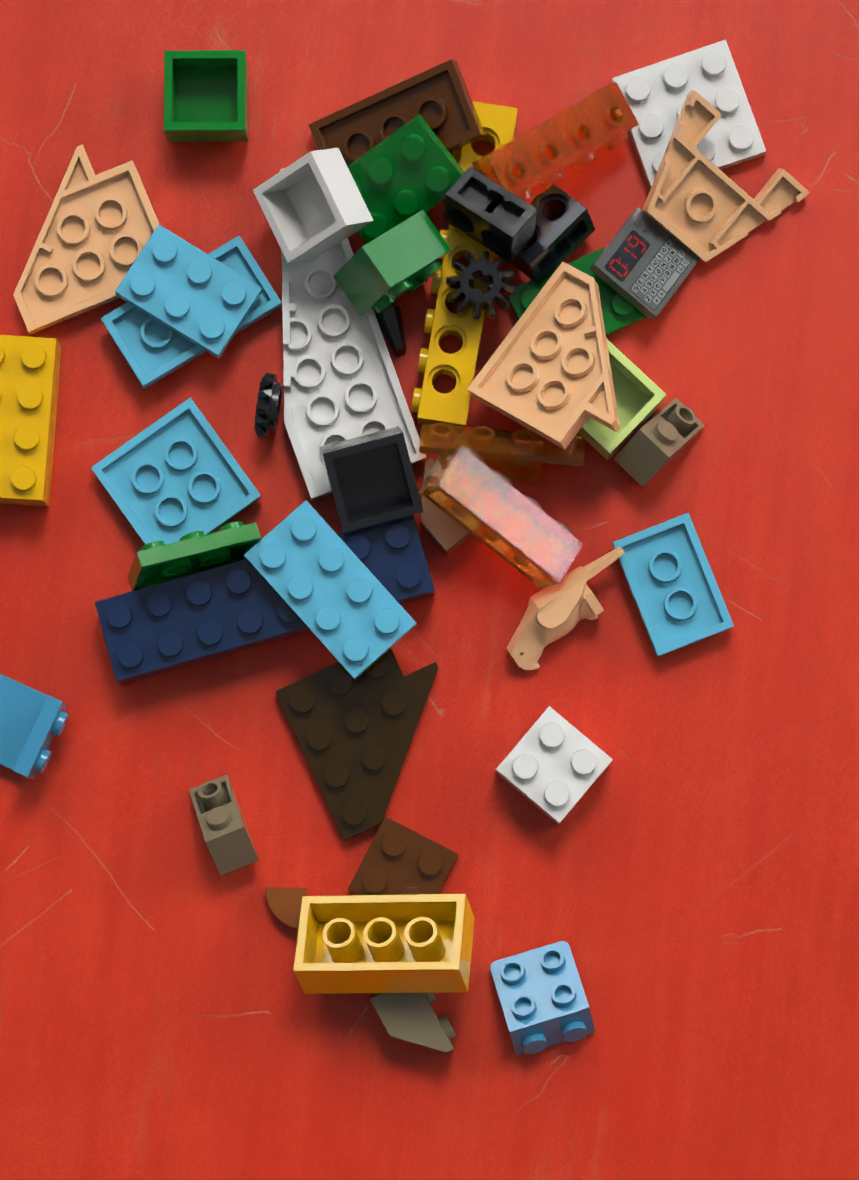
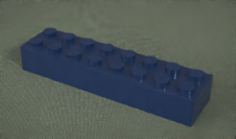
M413 515L343 533V531L336 533L400 605L435 595V589ZM247 559L95 602L115 678L121 685L311 631Z

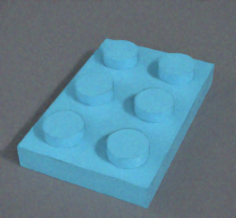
M161 225L157 226L115 290L116 296L218 359L263 292L262 288Z
M689 512L612 542L613 549L620 546L625 554L618 558V561L657 657L734 627Z

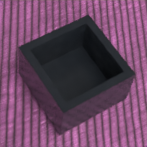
M399 426L320 447L343 533L423 512L404 434Z

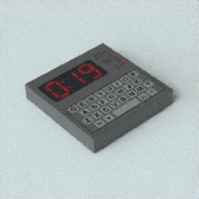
M637 207L590 267V270L652 321L657 317L700 258Z

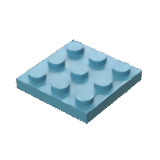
M191 397L91 467L145 545L155 541H164L165 545L178 542L182 536L196 531H203L204 535L211 534L262 498Z

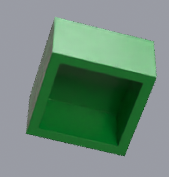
M246 50L164 51V132L168 142H249V62Z
M421 210L362 246L333 277L360 316H363L372 309H375L379 314L397 302V297L406 292L409 295L428 282L427 278L443 267L440 260L451 249L424 210Z

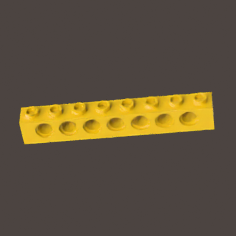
M472 101L485 136L462 146L461 152L454 151L453 157L464 172L471 166L506 189L518 108ZM487 140L492 143L495 149L487 156H480L473 151L472 146L477 141ZM449 224L448 230L441 229L440 235L451 251L444 256L442 270L436 272L432 278L431 293L438 294L436 308L427 309L424 332L431 333L429 349L421 348L417 372L425 374L422 388H414L411 412L418 413V424L466 431L471 395L467 388L475 378L486 310H481L479 321H473V308L471 307L462 316L450 312L446 308L448 294L456 289L446 285V278L458 276L452 270V264L456 259L465 257L466 253L471 252L474 255L475 261L481 262L482 251H488V263L490 264L494 262L495 253ZM480 278L475 279L474 288H471V290L479 289L481 294H485L490 282L483 284ZM449 335L458 337L462 342L461 349L453 354L445 353L439 346L440 341ZM440 375H448L455 380L456 386L449 393H439L432 385L435 378Z

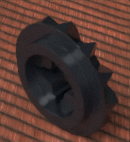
M266 373L260 382L254 426L258 438L269 439L271 431L276 432L282 398V383H277V374Z

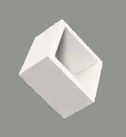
M339 148L310 151L253 189L287 263L316 258L374 221Z
M549 706L497 767L495 772L554 822L559 824L613 759Z

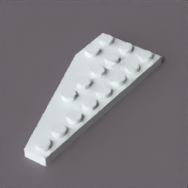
M348 238L316 258L287 263L281 250L284 424L312 501L332 494L320 450L322 446L399 426L404 434L411 465L427 460L374 310L372 309L363 316H360L333 277L354 255Z

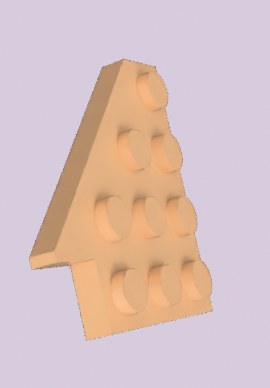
M83 144L77 146L13 294L30 335L120 298L116 296L115 290L157 226L160 225L133 160L95 175Z
M562 261L467 390L473 398L564 450L589 417L615 432L620 428L598 284L593 277Z

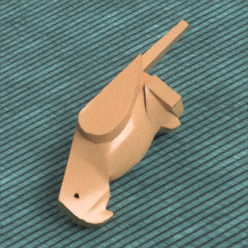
M620 546L584 567L579 566L529 598L528 608L506 647L519 667L524 670L539 668L540 665L537 660L542 655L546 645L567 635L581 619H597L598 614L604 611L586 582L625 554Z

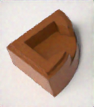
M266 887L267 901L276 917L288 926L299 929L302 896H307V888Z

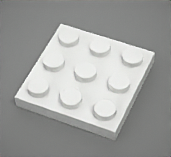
M726 40L612 78L611 83L649 189H651L686 96L691 90L698 92L722 114L696 147L716 167L722 170L763 156L766 153V148Z

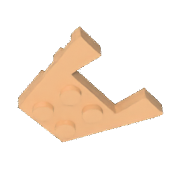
M691 90L686 96L642 210L700 258V261L707 262L749 235L748 232L766 220L770 221L781 214L783 209L795 201L799 202L804 199L810 192L788 172L778 168L754 199L750 197L696 149L697 145L722 114L698 92Z

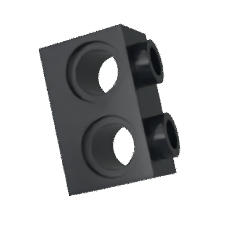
M471 166L446 193L444 221L509 263L512 262L534 236L537 209Z
M554 183L544 193L537 195L530 205L537 209L534 236L511 262L512 265L538 285L595 231L587 208Z

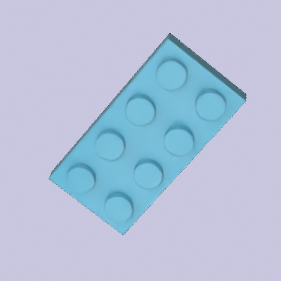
M240 235L208 254L262 288L263 292L236 334L282 307L280 298ZM128 302L101 318L103 325L143 389L207 352Z
M307 500L244 554L246 559L354 679L359 677L417 625L412 617Z

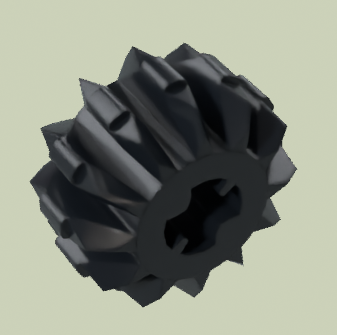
M482 251L481 262H476L471 252L466 253L465 260L468 267L459 262H454L452 270L458 276L446 278V285L456 289L448 294V300L450 303L463 300L457 309V313L461 316L471 307L473 308V321L480 320L481 310H486L488 317L493 320L497 315L494 305L507 310L510 303L504 296L515 295L516 287L506 283L514 277V272L511 269L499 272L503 267L504 259L498 257L490 264L488 263V251ZM480 278L483 284L491 283V285L488 284L487 293L481 294L479 289L471 290V288H474L475 279Z

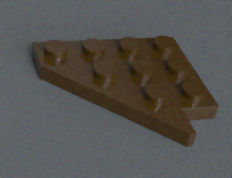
M390 648L356 679L337 662L275 691L344 841L382 823L437 674L438 666L436 662L404 676Z

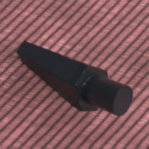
M393 304L383 312L376 313L375 316L394 354L398 357L406 353L401 309Z

